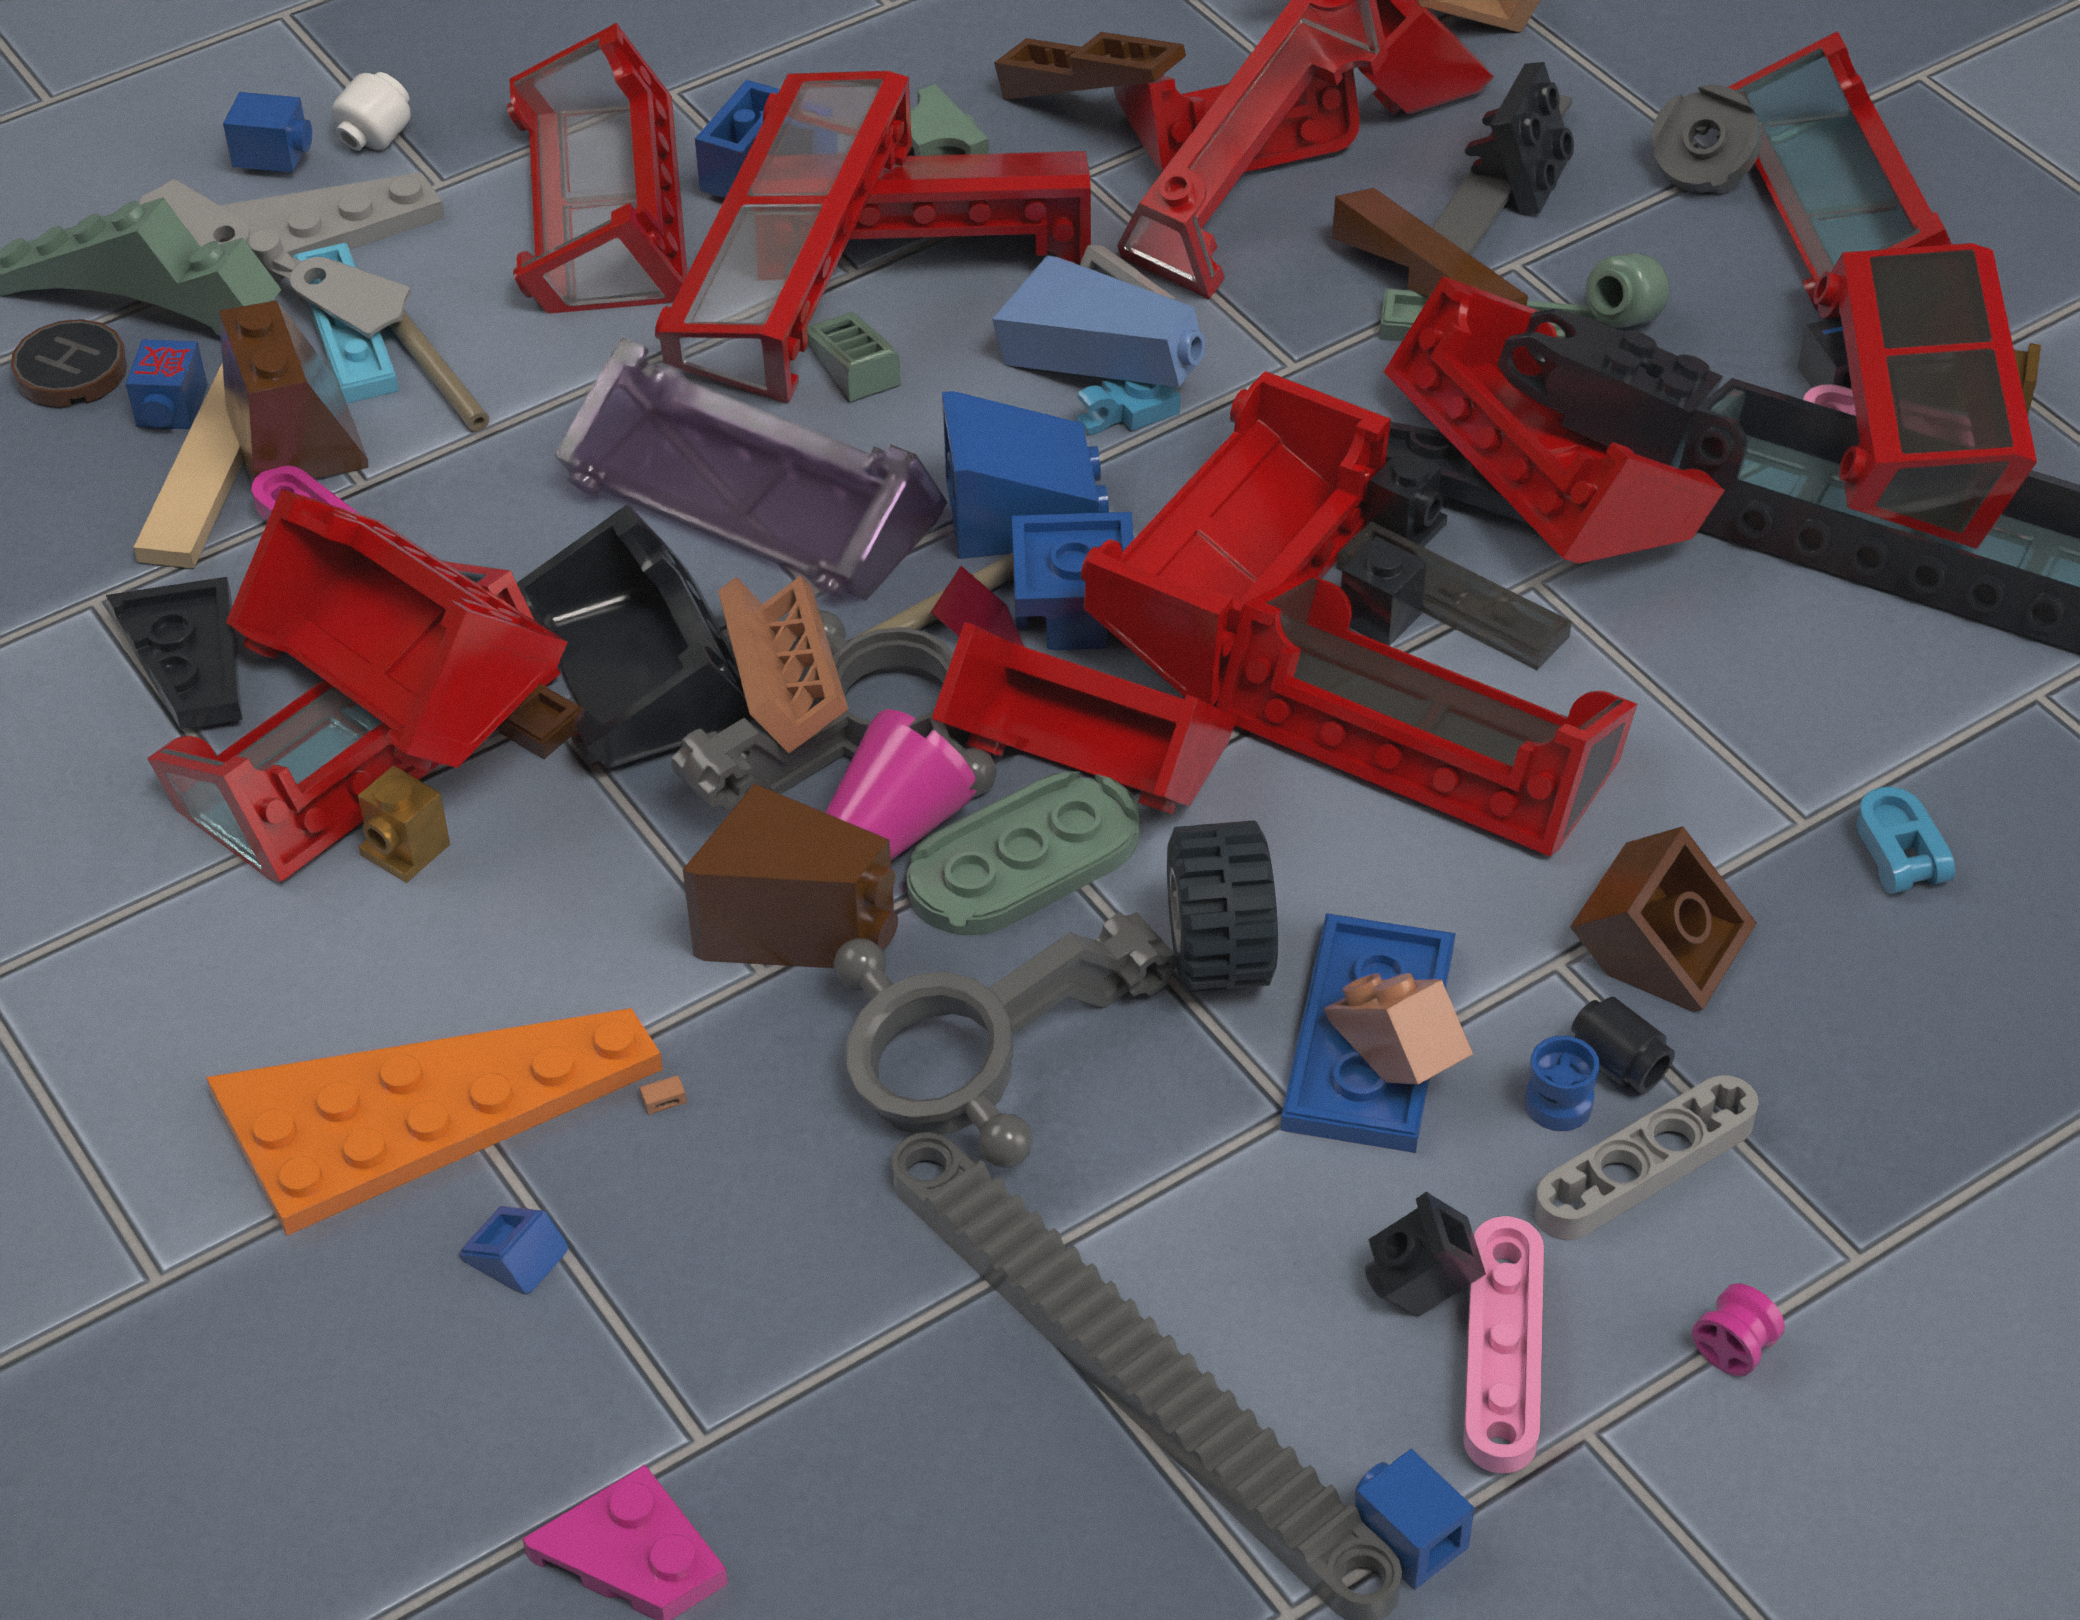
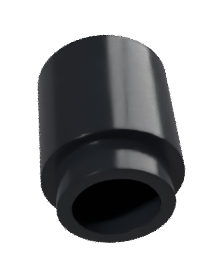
M1616 997L1606 998L1602 1002L1597 1000L1589 1002L1578 1013L1571 1027V1031L1575 1034L1574 1038L1583 1040L1596 1052L1599 1058V1070L1623 1089L1633 1087L1641 1094L1650 1091L1668 1072L1675 1057V1051L1666 1045V1035Z

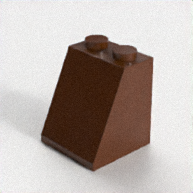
M278 301L219 310L226 411L252 483L263 471L282 466L300 468L313 478L368 468V458L338 379Z
M755 783L683 868L693 956L703 961L834 969L836 951L845 942L855 938L869 939L884 950L892 941L897 930L898 915L894 913L893 887L896 875L895 871L891 869L890 840Z

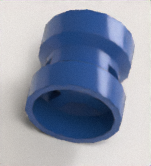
M1554 1036L1544 1039L1534 1048L1530 1059V1080L1526 1088L1525 1106L1531 1119L1541 1127L1553 1131H1570L1581 1127L1589 1120L1593 1111L1594 1087L1598 1080L1600 1068L1599 1058L1590 1045L1581 1039L1571 1036Z

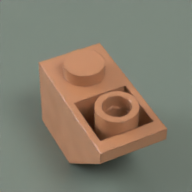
M1379 973L1370 974L1344 986L1342 991L1345 997L1324 1008L1330 1023L1386 1083L1420 1084L1473 1055L1442 979L1414 980L1411 973H1405L1388 980H1382Z

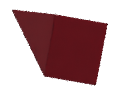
M960 565L931 610V613L958 636H960L963 624L966 622L1012 643L1024 646L1006 604Z

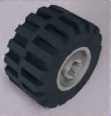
M1252 820L1174 827L1167 847V889L1174 953L1178 957L1177 971L1179 978L1188 992L1269 986L1278 960L1277 905L1270 852L1266 838L1258 823Z

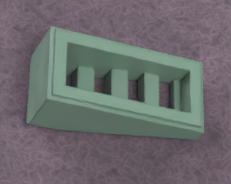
M850 312L807 326L808 344L849 402L901 385L899 355L889 342L856 313Z

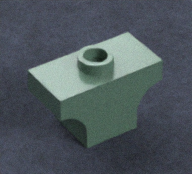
M936 84L917 90L918 105L910 111L912 146L907 156L989 154L988 138L977 127L974 119L969 114H964Z

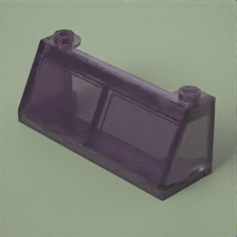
M621 337L554 455L569 471L568 481L583 492L592 496H599L601 490L806 575L812 578V584L818 589L840 599L844 597L845 593H849L867 601L937 523L948 503L915 453L890 444L886 453L875 446L871 453L865 452L690 382L679 368L669 365L667 369L659 365L652 367L645 359L649 350L644 345Z

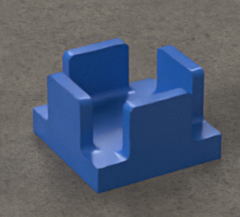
M1132 512L1012 516L1016 628H1027L1029 616H1043L1046 618V639L1049 650L1103 649L1107 647V629L1084 609L1085 582L1081 580V568L1085 557L1093 547H1100L1105 541L1113 539L1120 543L1123 552L1134 540Z

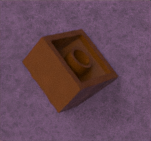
M1682 826L1626 842L1570 928L1608 976L1689 1011L1696 1012L1704 1009L1757 922Z

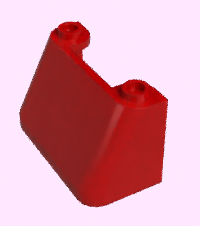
M1354 69L1343 72V79L1337 86L1314 77L1244 172L1337 152L1347 148L1355 140L1360 125ZM1162 75L1155 82L1115 86L1113 90L1120 108L1155 167L1162 173L1228 84L1180 94L1176 89L1175 79Z

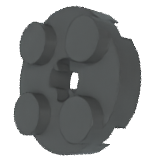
M1709 84L1699 86L1698 92L1690 93L1685 97H1682L1680 93L1670 99L1660 110L1654 121L1651 140L1655 160L1660 170L1672 184L1691 192L1704 193L1710 191L1713 194H1723L1730 191L1735 186L1736 181L1741 179L1752 168L1761 148L1762 132L1752 107L1743 95L1729 87ZM1710 128L1719 131L1715 134L1718 141L1712 147L1698 149V143L1696 141L1692 142L1697 133L1706 135Z

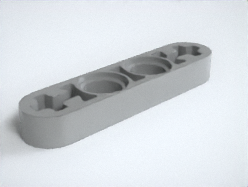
M1730 1075L1715 1076L1703 1081L1545 1175L1540 1180L1536 1191L1534 1205L1536 1223L1549 1236L1561 1240H1575L1586 1236L1744 1141L1752 1133L1759 1105L1757 1093L1750 1084ZM1714 1105L1718 1106L1721 1111L1712 1115ZM1734 1107L1738 1110V1113L1735 1115L1730 1111L1731 1108ZM1665 1131H1675L1686 1136L1692 1145L1682 1151H1672L1659 1145L1655 1137ZM1622 1162L1633 1167L1639 1174V1177L1628 1183H1619L1605 1176L1601 1169L1607 1164ZM1587 1183L1589 1189L1585 1191V1185ZM1555 1199H1559L1564 1205L1556 1207L1554 1205ZM1580 1199L1579 1209L1575 1210L1569 1205Z

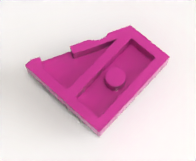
M646 1465L641 1466L522 1539L526 1556L532 1563L544 1568L549 1561L581 1576L583 1587L607 1598H622L631 1604L633 1610L655 1620H672L728 1584L724 1565Z

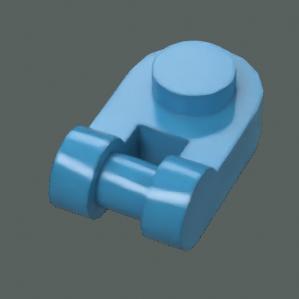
M1879 787L1869 791L1862 798L1856 822L1857 830L1878 866L1881 884L1888 894L1911 890L1913 883L1926 880L1931 885L1953 880L1955 876L1953 855L1923 804L1915 795L1900 788ZM1914 847L1918 855L1907 858L1903 850Z

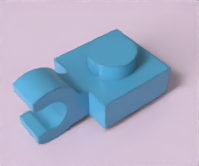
M1107 379L1103 381L1102 387L1089 386L1078 393V400L1089 412L1078 415L1076 422L1083 423L1084 430L1089 435L1098 434L1119 422H1123L1133 431L1180 414L1181 395L1172 386Z

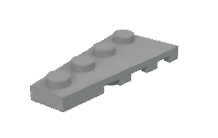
M422 172L220 205L247 223L250 237L260 229L269 228L275 230L279 234L284 251L292 257L297 253L341 243H347L350 250L445 218L442 200ZM225 237L221 239L219 242L229 241L233 237Z

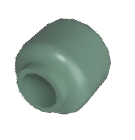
M1642 253L1612 255L1603 259L1589 273L1585 286L1586 301L1591 313L1604 322V324L1613 328L1644 325L1656 319L1665 308L1669 297V280L1664 268L1654 258Z

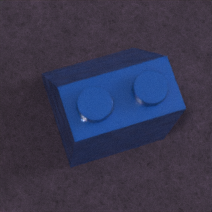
M955 391L942 392L945 481L959 559L1012 553V516L1109 512L1106 485L1096 486L1095 481L1101 480L1098 447L1087 446L1083 423Z

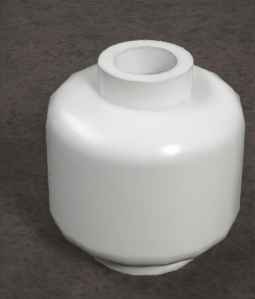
M386 73L358 74L338 96L332 106V115L338 125L336 128L337 136L347 146L357 151H360L363 147L377 151L385 150L409 122L411 117L408 104L410 100L409 94L396 79Z

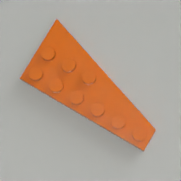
M632 1008L209 1076L206 1079L217 1107L286 1235H290L663 1070L660 1051Z

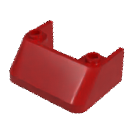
M1354 0L1350 5L1336 11H1323L1312 6L1308 9L1376 38L1368 0ZM1376 0L1389 56L1374 76L1366 73L1364 67H1359L1358 69L1378 87L1372 94L1393 115L1401 108L1410 115L1480 93L1494 78L1493 74L1429 8L1420 6L1417 0Z
M966 622L963 624L931 718L971 733L967 742L969 746L1002 757L1007 745L1093 775L1098 774L1109 777L1120 784L1140 790L1141 794L1137 803L1174 815L1177 803L1190 807L1229 743L1237 720L1236 717L1198 698L1186 695L1185 699L1130 682L1012 643Z

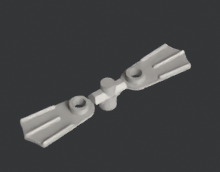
M172 179L161 187L141 196L140 205L163 197L201 247L212 241H217L219 245L226 243L219 242L225 237H233L229 241L243 237L276 282L282 281L285 277L290 279L292 289L297 295L369 339L383 328L402 321L405 304L411 295L409 286L325 257H312L300 261L284 251L279 234L275 230L269 228L260 229L250 237L249 227L242 218L176 179ZM315 279H324L318 284H309Z

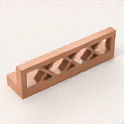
M800 575L762 604L741 580L735 577L718 590L748 710L750 715L790 754L849 709L812 587ZM789 612L787 618L784 621H777ZM802 636L795 649L789 651L796 638ZM810 667L803 681L798 682L805 668ZM825 697V699L809 710L815 698Z

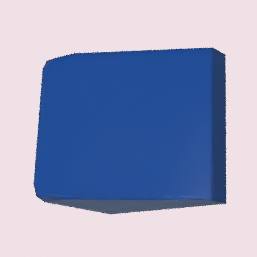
M500 1206L463 1246L458 1255L464 1263L509 1288L529 1294L566 1254L568 1245L546 1211Z

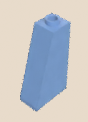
M1046 256L992 318L1004 362L1008 366L1180 387L1205 356V339L1199 330L1193 306L1054 256Z

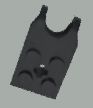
M1558 309L1534 312L1530 317L1525 333L1510 335L1506 339L1497 366L1509 383L1536 402L1564 414L1561 426L1607 447L1614 442L1630 448L1637 455L1672 467L1683 454L1694 410L1718 390L1723 378L1722 375L1711 371L1705 361L1686 354L1677 356L1657 347L1654 339L1636 331L1623 332L1592 318ZM1542 323H1554L1561 327L1565 338H1556L1537 333V329ZM1525 346L1535 361L1544 367L1542 371L1536 375L1521 373L1513 362L1514 350L1517 347Z

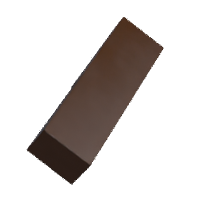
M1100 32L1082 47L1025 38L995 61L994 65L1003 100L1155 82L1186 57L1184 44Z
M1370 188L1335 196L1332 239L1409 267L1407 289L1430 297L1442 276L1527 306L1528 295L1377 189Z

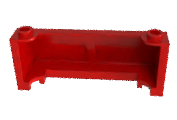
M1086 151L906 156L903 165L894 163L891 170L883 168L850 239L1035 234L1036 256L1047 255L1048 250L1058 256V258L1080 265L1087 246L1091 245V182ZM845 158L764 160L756 183V196L826 195L829 193ZM756 204L763 285L785 284L822 208L821 204Z
M1442 276L1383 371L1391 381L1563 559L1580 564L1692 540L1725 490L1704 471L1698 469L1681 470L1637 455L1630 448L1614 442L1607 447L1561 426L1564 414L1536 402L1508 382L1497 366L1506 339L1510 335L1525 333L1531 315L1537 312V310ZM1550 322L1539 325L1537 333L1558 338L1557 332ZM1525 346L1517 347L1514 350L1513 362L1521 373L1536 375L1542 371L1544 367L1535 361Z
M1264 371L1248 390L1242 389L1236 395L1230 410V421L1235 423L1234 432L1123 552L1118 541L1109 539L1100 547L1095 546L1088 552L1081 568V580L1085 582L1084 609L1184 697L1189 695L1212 706L1219 699L1244 603L1304 572L1322 579L1366 528L1369 480L1386 462L1391 418ZM1291 589L1266 602L1269 605L1282 609L1281 625Z
M284 489L280 490L226 621L227 624L246 636L243 644L246 648L274 659L278 658L281 651L287 652L393 730L388 731L386 739L396 747L393 755L399 760L421 769H429L432 761L458 768L558 666L568 643L380 520Z

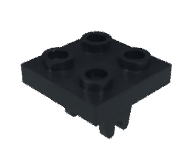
M1545 62L1524 64L1500 108L1486 112L1482 119V123L1485 126H1491L1492 131L1490 135L1469 142L1465 148L1466 155L1482 158L1474 161L1471 166L1472 173L1508 177L1520 215L1541 212L1574 152L1572 132L1569 128H1565L1559 110V91L1556 84L1550 81Z

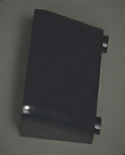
M629 504L622 507L517 582L534 620L568 642L559 662L580 706L584 708V711L574 717L577 731L571 735V738L578 751L589 764L594 765L600 761L607 768H613L681 747L682 739L695 730L702 729L705 733L715 731L718 734L743 718L750 722L754 720L748 710L735 656L697 583L678 556Z

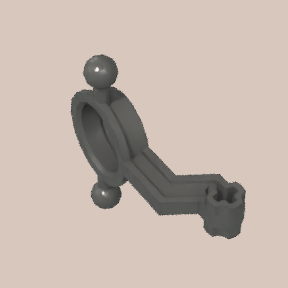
M819 611L844 695L848 688L862 675L881 667L905 665L924 669L944 683L953 652L946 643L924 631L896 627L876 629L848 642L845 639V627L840 618L831 612ZM825 697L819 698V702L825 699ZM934 709L925 715L917 717L909 728L924 738L932 730L944 737L962 755L974 772L976 781L970 787V790H977L975 796L985 794L994 785L997 775L996 765L990 754L977 748H963L957 741L964 736L965 731L931 719ZM847 710L789 754L770 734L743 718L718 734L715 731L705 733L702 729L691 732L682 739L681 748L671 759V766L674 772L710 808L722 806L725 810H728L738 804L747 788H751L754 783L782 794L844 754L852 759L871 721L861 719Z
M1120 912L1109 918L1102 925L1103 929L1096 940L1069 932L989 988L975 978L946 971L912 975L893 984L884 973L886 960L882 949L869 939H852L845 942L836 951L834 972L837 979L851 990H864L872 1000L859 1012L847 1037L846 1068L861 1099L896 1128L915 1134L925 1132L949 1134L974 1124L980 1131L979 1150L982 1156L996 1167L1012 1168L1021 1164L1030 1155L1032 1147V1131L1028 1124L1015 1114L1000 1113L995 1107L1001 1100L1011 1078L1013 1034L1067 997L1106 1008L1128 992L1133 996L1141 993H1147L1151 996L1168 984L1170 974L1178 966V957L1137 912L1131 915H1123ZM955 1014L971 1018L986 1029L989 1034V1051L980 1071L962 1088L943 1097L915 1100L896 1095L879 1082V1060L886 1045L905 1027L924 1018Z

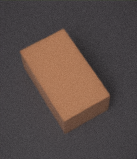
M678 1075L640 1087L641 1099L648 1115L687 1103L686 1092Z

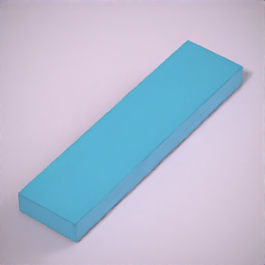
M347 243L293 255L294 258L300 261L312 257H325L355 267ZM315 279L309 284H318L324 279ZM307 301L331 370L338 379L346 403L399 391L397 377L380 331L369 339Z

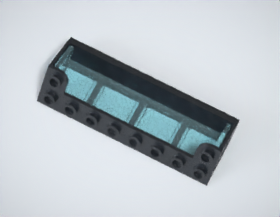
M1731 378L1694 410L1679 469H1698L1704 471L1725 490L1698 530L2080 653L2079 484L2031 470L1978 549L1847 508L1844 481H1841L1839 478V469L1846 451L1851 446L1857 447L1860 442L1857 419L1854 415ZM1898 429L1901 450L1905 454L1965 450ZM1977 463L1902 468L1896 472L1876 503V506L1954 531L1952 523L1962 503L1963 483Z

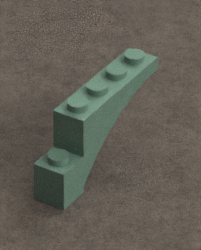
M163 197L141 205L138 201H131L120 207L113 214L101 217L98 213H95L81 220L76 226L64 230L61 226H55L45 231L36 239L26 242L23 238H18L0 250V296L25 290L51 288L93 290L122 295L155 304L193 318L210 326L217 335H220L219 310L274 301L282 290L243 237L220 245L217 241H212L201 247Z

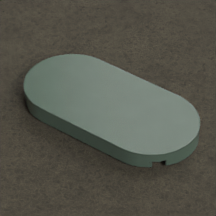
M1060 772L1046 776L933 833L918 844L910 857L911 864L907 870V897L909 903L923 921L947 933L982 935L1003 929L1109 874L1126 863L1135 852L1140 838L1139 807L1137 802L1123 785L1109 777L1096 774V780L1079 778V772Z

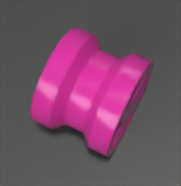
M1736 1283L1730 1284L1717 1297L1716 1311H1707L1693 1325L1692 1336L1701 1354L1712 1365L1734 1376H1746L1759 1364L1762 1355L1761 1348H1770L1784 1334L1785 1323L1783 1315L1777 1306L1764 1293L1754 1287Z

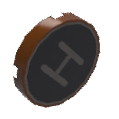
M84 319L58 321L36 329L20 341L12 353L11 370L17 387L25 397L37 404L67 407L72 406L70 399H78L85 396L87 403L100 399L117 387L126 374V352L117 332L103 323Z

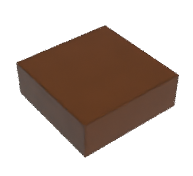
M540 683L498 726V730L502 735L542 759H546L577 731L574 717L584 711V708Z

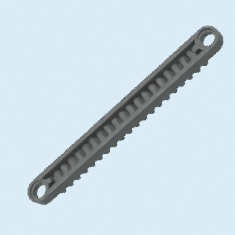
M931 1132L913 1134L904 1138L895 1147L891 1157L894 1191L899 1198L1326 1605L1346 1620H1381L1389 1616L1397 1606L1402 1579L1400 1561L1393 1550L1362 1522L1358 1509L1353 1504L1346 1507L1341 1503L1337 1489L1330 1484L1324 1487L1319 1481L1316 1470L1311 1465L1306 1468L1300 1465L1295 1450L1292 1447L1288 1446L1283 1449L1278 1444L1275 1432L1270 1427L1263 1430L1258 1426L1252 1410L1248 1408L1242 1411L1237 1405L1234 1394L1229 1389L1223 1393L1218 1388L1214 1375L1211 1372L1207 1371L1202 1374L1198 1370L1194 1357L1189 1352L1183 1356L1178 1351L1175 1340L1170 1334L1166 1337L1161 1336L1155 1321L1150 1316L1144 1320L1139 1315L1136 1304L1131 1298L1125 1302L1120 1297L1116 1284L1112 1281L1105 1284L1093 1263L1086 1266L1082 1262L1076 1247L1071 1246L1068 1249L1064 1246L1060 1233L1055 1228L1048 1231L1044 1226L1041 1215L1037 1211L1030 1214L1026 1210L1022 1197L1018 1194L1013 1197L1008 1194L1005 1183L1000 1177L993 1180L989 1175L986 1164L982 1160L975 1163L951 1140L943 1135ZM922 1160L936 1161L945 1168V1171L939 1177L932 1180H919L907 1172L914 1163ZM1367 1567L1380 1574L1384 1580V1585L1380 1590L1372 1594H1358L1346 1587L1342 1581V1576L1352 1568Z

